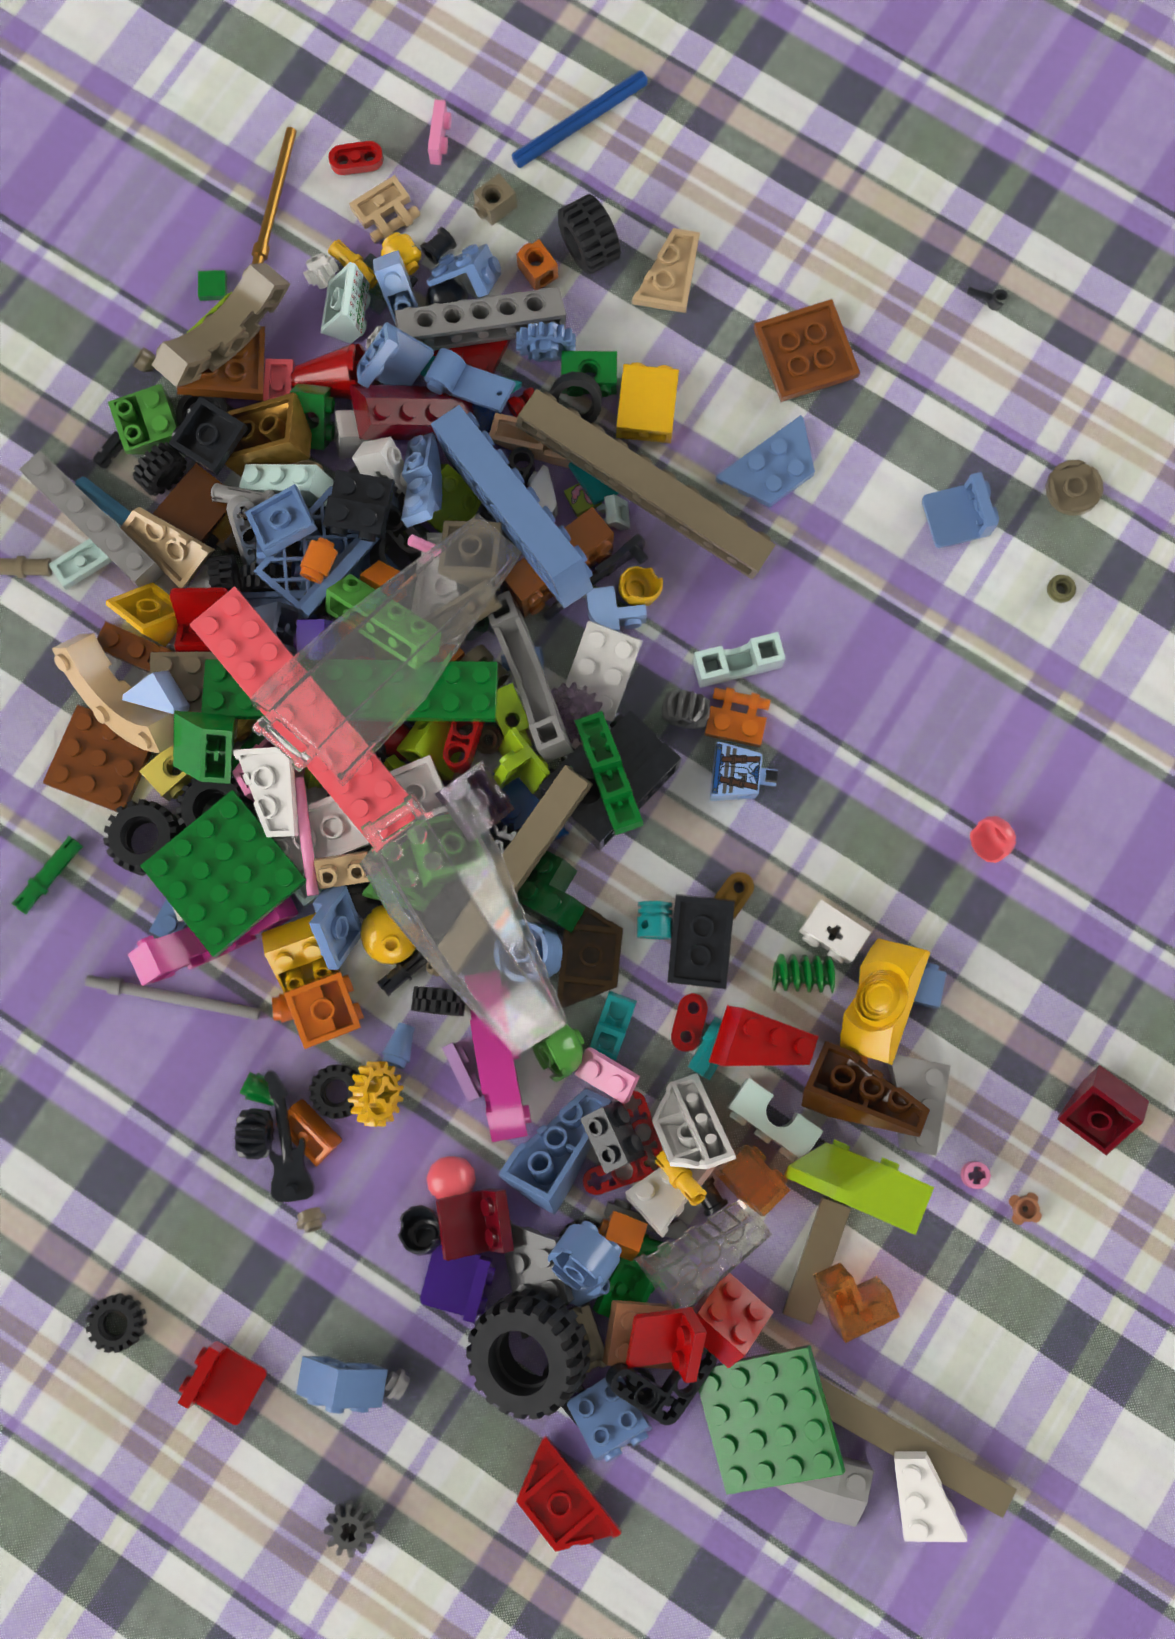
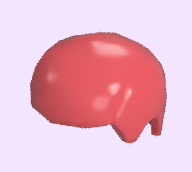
M988 816L982 819L970 832L973 849L986 862L996 863L1001 861L1013 851L1016 845L1015 831L1009 822L999 816Z
M455 1156L439 1158L430 1166L426 1177L428 1190L436 1199L472 1192L476 1182L475 1171L466 1159Z

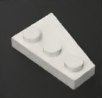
M291 747L232 750L244 772L242 776L245 784L249 785L255 800L254 807L266 837L299 835L294 758Z

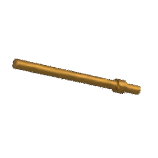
M287 127L258 241L254 243L251 253L253 256L252 264L264 263L268 259L270 251L268 243L297 133L296 129L292 127Z

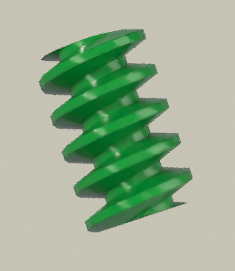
M779 954L773 966V991L776 990L778 983H782L784 991H788L790 983H793L796 992H799L802 984H805L807 992L811 993L814 984H817L819 993H823L825 986L829 985L832 994L835 988V966L831 956H826L822 964L820 957L815 955L810 964L807 955H802L798 963L795 954H791L787 962L784 954Z

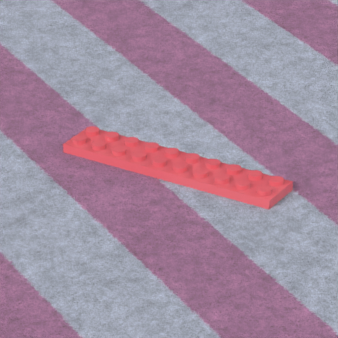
M234 586L189 624L377 853L383 851L425 815L238 588Z

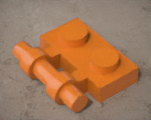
M715 687L712 698L722 700L723 704L722 708L710 707L704 736L760 748L767 718L756 716L757 708L769 710L771 699L762 698L757 693L748 695L735 692L734 688L726 687L725 690ZM732 703L748 706L747 714L730 710Z

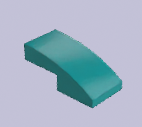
M609 991L590 1047L616 1061L637 1001Z

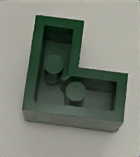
M549 851L544 853L513 897V900L526 910L572 933L586 908L574 897L565 893L577 870L566 860Z

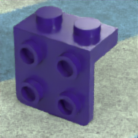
M440 1244L431 1254L420 1295L421 1304L463 1315V1321L475 1324L477 1317L485 1313L488 1298L483 1297L486 1285H492L496 1268L491 1267L493 1258L476 1254L446 1261L443 1259L442 1245Z

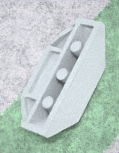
M695 1073L669 1082L666 1094L656 1110L652 1123L670 1166L709 1169L736 1159V1155L698 1074Z

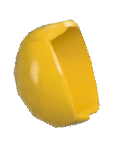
M629 567L619 577V594L626 603L632 606L643 604L649 606L662 592L663 578H658L651 567Z

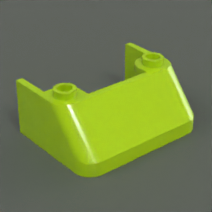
M835 1139L832 1144L825 1142L787 1166L783 1177L914 1235L917 1233L934 1190L933 1186L898 1171L899 1164L883 1157L879 1163L850 1152L851 1146Z

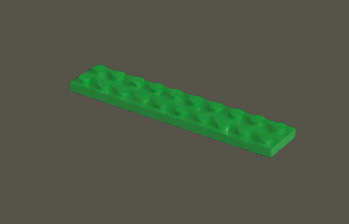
M205 659L201 713L235 716V719H267L218 659ZM297 660L346 720L496 722L497 662L425 661L415 669H412L402 661L325 660V662H307V660Z

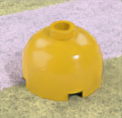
M384 904L375 907L367 915L366 919L364 918L361 924L360 938L364 950L372 959L382 964L393 965L405 961L413 954L418 945L420 932L416 918L409 911L405 910L403 906Z

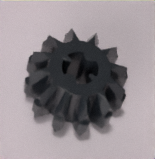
M250 1108L249 1110H242L237 1117L234 1139L235 1149L240 1158L259 1160L260 1158H267L272 1150L273 1132L275 1130L273 1128L274 1120L270 1111Z

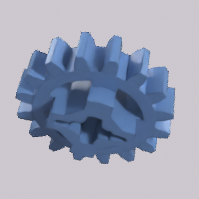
M542 321L534 324L529 323L528 328L521 327L520 332H516V351H520L521 356L528 355L529 360L533 359L537 362L544 360L549 362L561 361L562 351H576V333H572L571 328L564 329V324L559 325L554 322L544 324Z

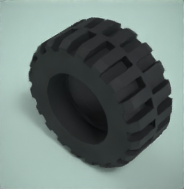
M524 1289L522 1292L514 1291L501 1298L475 1322V1327L470 1331L468 1342L471 1344L466 1347V1357L471 1359V1363L468 1365L470 1376H475L476 1382L474 1385L478 1392L481 1390L487 1396L485 1400L490 1405L494 1403L499 1406L498 1411L506 1415L512 1412L514 1413L513 1417L524 1420L529 1415V1419L535 1420L541 1419L544 1415L550 1416L555 1413L582 1385L586 1378L585 1372L590 1366V1358L586 1356L591 1351L589 1340H584V1335L587 1332L584 1325H579L576 1321L578 1315L573 1309L568 1311L564 1307L565 1302L558 1297L553 1300L550 1298V1293L542 1290L535 1295V1290ZM510 1331L526 1333L540 1343L549 1362V1374L547 1376L531 1374L518 1365L509 1347Z

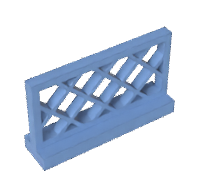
M332 486L309 509L314 520H321L322 535L305 536L298 540L302 541L303 556L286 557L284 548L282 549V557L275 558L279 552L268 558L265 557L254 570L256 575L299 611L298 613L306 620L326 600V589L346 577L380 539L376 538L375 542L358 539V534H347V537L326 535V529L323 525L325 516L324 503L328 496L332 494ZM320 508V515H314ZM319 537L327 540L343 539L344 551L341 555L336 556L328 577L324 578L321 584L315 583L309 588V580L304 577L288 578L286 562L302 561L306 552V541L318 540ZM347 539H354L348 546ZM283 562L284 578H271L263 570L269 563ZM288 582H305L306 594L299 601L289 594ZM278 583H284L285 589L282 588Z

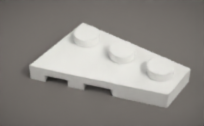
M716 1166L709 1169L690 1168L692 1177L702 1186ZM660 1167L625 1192L627 1200L661 1238L668 1232V1226L675 1216L679 1217L683 1212L684 1204L688 1200L678 1188H673L669 1182V1177Z
M895 1451L894 1462L904 1541L967 1542V1532L964 1526L960 1524L956 1516V1510L952 1502L948 1500L942 1488V1482L927 1452Z

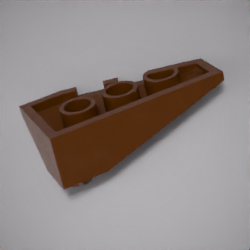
M828 1041L824 1042L804 1088L801 1104L802 1107L827 1117L915 1137L921 1136L930 1112L928 1107L901 1087L896 1088L884 1079V1074L879 1070H873L863 1063L861 1057L855 1052Z

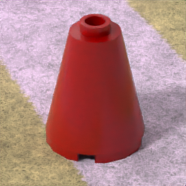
M359 343L350 344L296 365L294 372H291V384L293 388L297 384L331 387V397L352 400L349 387L351 384H359L356 366L365 354V350Z

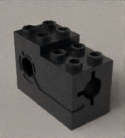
M629 710L625 716L620 713L609 726L611 727L610 732L621 757L624 771L632 788L635 802L640 810L679 769L681 757L665 742L662 743L656 737L657 735ZM580 744L576 749L573 748L574 752L561 757L562 763L556 770L553 768L549 769L550 774L540 785V791L543 797L565 765L573 767L574 771L593 784L568 819V822L600 851L615 836L584 748Z

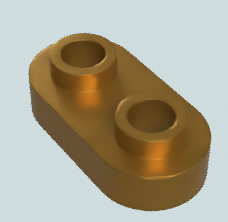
M735 872L727 878L714 898L735 900V919L753 894L754 882L748 874ZM741 883L744 886V891L737 893L733 888L734 884Z

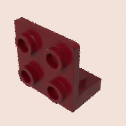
M487 1188L436 1200L444 1260L451 1261L488 1251L498 1253L514 1251L506 1189Z

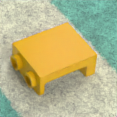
M638 362L623 364L616 438L671 444L679 369H673L667 365L650 367Z

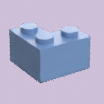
M302 1356L296 1394L307 1398L308 1404L326 1406L325 1411L341 1414L344 1413V1409L348 1408L354 1412L367 1413L369 1408H382L388 1369L372 1363H344L329 1356Z

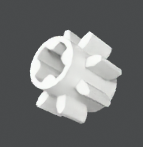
M320 253L306 261L305 264L308 270L304 271L303 274L309 285L315 286L317 284L319 289H324L328 287V282L335 276V272L340 269L334 258H330V256L326 258L324 253Z

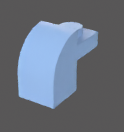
M614 586L593 588V590L586 594L589 620L619 632L620 626H625L626 629H635L641 627V624L646 623L647 612L645 604L617 608Z

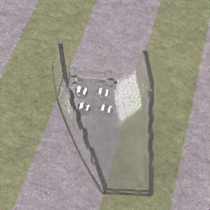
M411 793L404 798L403 803L374 822L368 821L361 826L363 834L373 847L361 861L360 866L388 915L453 991L515 1056H518L568 1025L555 989L549 981V974L545 963L542 962L535 945L534 935L530 932L526 922L523 907L519 904L514 891V884L502 853L472 802L457 799L426 812L416 795ZM408 813H413L416 819L383 840L380 834L381 831Z

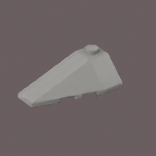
M842 1456L846 1469L843 1475L775 1487L827 1520L856 1527L868 1503L874 1470L868 1462Z

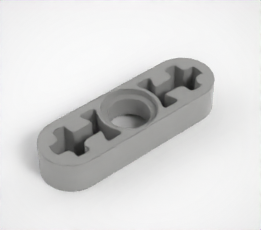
M239 495L233 497L228 502L226 510L242 563L244 565H251L255 561L254 552L251 550L254 549L256 552V536L254 535L249 541H243V535L248 529H252L245 512L255 507V505L247 497ZM241 506H245V508L243 509L244 517L247 519L245 521L238 514L239 512H241Z

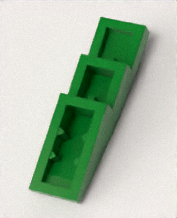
M603 711L574 720L615 836L644 826L632 788L624 771L621 757Z

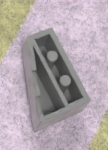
M895 1055L893 1064H888L890 1083L896 1088L901 1087L930 1109L920 1137L897 1133L900 1149L936 1156L951 1065Z

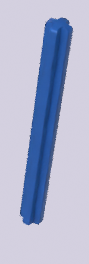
M638 70L512 153L514 164L518 168L523 167L648 84L647 76L642 70Z

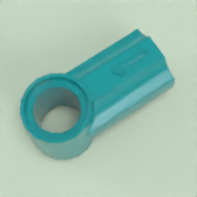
M716 1016L704 1033L701 1045L687 1066L710 1080L719 1066L709 1063L722 1022Z

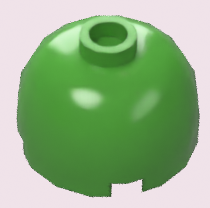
M549 1020L529 1030V1034H534V1038L530 1040L534 1055L543 1070L547 1068L551 1070L553 1075L549 1077L553 1081L559 1082L578 1069L582 1062V1045L584 1044V1039L578 1029H572L568 1024L559 1020Z

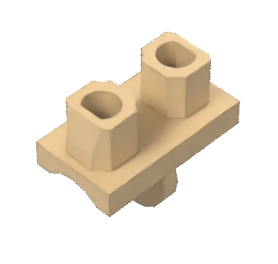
M368 851L314 859L319 889L372 881Z

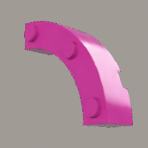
M291 896L216 958L257 939L255 935L261 931L281 926L297 916L299 913ZM189 927L156 939L154 936L145 937L136 943L137 948L128 953L142 986L170 978L181 968L188 967V970H191L216 959L212 957Z
M500 969L464 975L472 1018L470 1024L482 1095H484L486 1102V1116L492 1142L528 1136L526 1124L532 1123L529 1105L523 1106L515 1060L520 1059L517 1041H511L505 1002V998L510 997L508 981L501 979Z

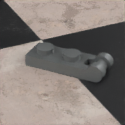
M615 1198L614 1203L607 1202L604 1211L605 1216L609 1217L613 1211H617L647 1223V1230L657 1233L638 1211L631 1209V1203ZM680 1219L673 1220L669 1224L668 1232L665 1236L676 1240H683L688 1235V1227Z

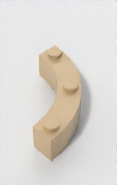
M94 633L79 634L52 648L57 667L66 674L73 687L94 712V716L100 723H105L120 737L143 750L161 753L174 745V714L122 700L123 694L132 687L125 680L118 681L108 667L112 663L104 653Z

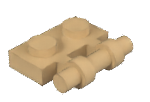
M395 175L349 203L350 209L365 230L374 224L378 228L369 234L375 244L382 239L385 240L401 227L407 228L413 224L414 219L421 215L416 206L408 210L405 209L404 205L411 202L410 196ZM396 212L397 217L387 223L384 221L383 218Z

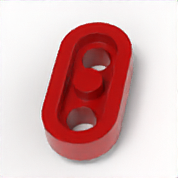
M374 141L340 144L333 147L328 156L331 169L339 175L372 172L379 169L384 161L382 149ZM369 157L374 158L373 160L367 161V158ZM342 161H347L346 164H340Z
M687 994L678 1004L671 1031V1042L681 1052L692 1051L700 1043L708 1005L706 1000L699 994ZM690 1003L698 1005L699 1010L697 1013L692 1014L688 1011ZM683 1031H688L691 1034V1040L687 1043L683 1042L680 1038Z

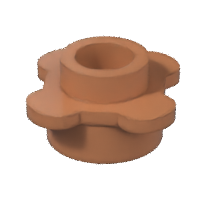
M1029 1192L1026 1196L1021 1197L1012 1195L1009 1198L1008 1202L1013 1210L1012 1221L1016 1225H1022L1024 1222L1031 1221L1037 1223L1041 1220L1042 1214L1037 1203L1039 1198L1035 1193ZM1023 1206H1027L1028 1210L1026 1212L1023 1211Z

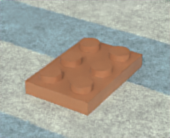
M612 1300L602 1362L607 1366H613L617 1363L626 1364L632 1324L636 1314L686 1307L694 1309L695 1306ZM672 1362L637 1367L674 1369Z

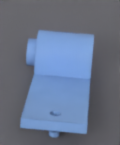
M446 348L439 349L424 378L427 388L438 395L446 393L499 413L502 412L516 385L512 380L467 365L462 357Z

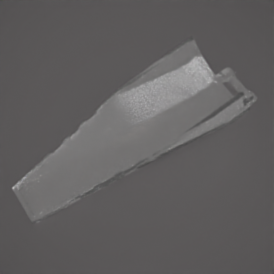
M477 514L338 617L275 672L250 698L254 708L257 710L262 708L267 711L253 725L252 730L258 736L263 735L293 762L292 766L298 772L303 770L317 755L334 773L339 784L344 786L426 699L444 672L445 667L453 655L456 654L469 631L472 630L485 607L488 606L495 592L502 585L522 555V552L483 517ZM278 720L308 748L301 753L272 727L273 723Z

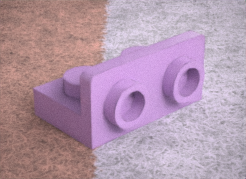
M468 1036L456 1043L452 1042L442 1047L467 1101L472 1102L484 1096L481 1090L473 1037Z

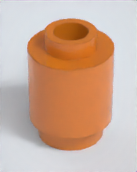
M321 537L317 541L311 540L300 564L302 568L300 575L309 581L321 584L323 579L328 577L338 554L334 549L335 544Z

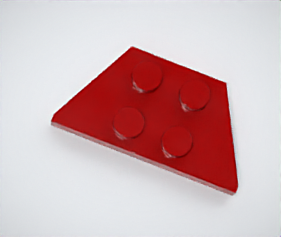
M547 1435L543 1436L516 1498V1502L549 1545L557 1552L569 1549L573 1545H586L594 1543V1540L610 1536L615 1538L621 1535V1529Z

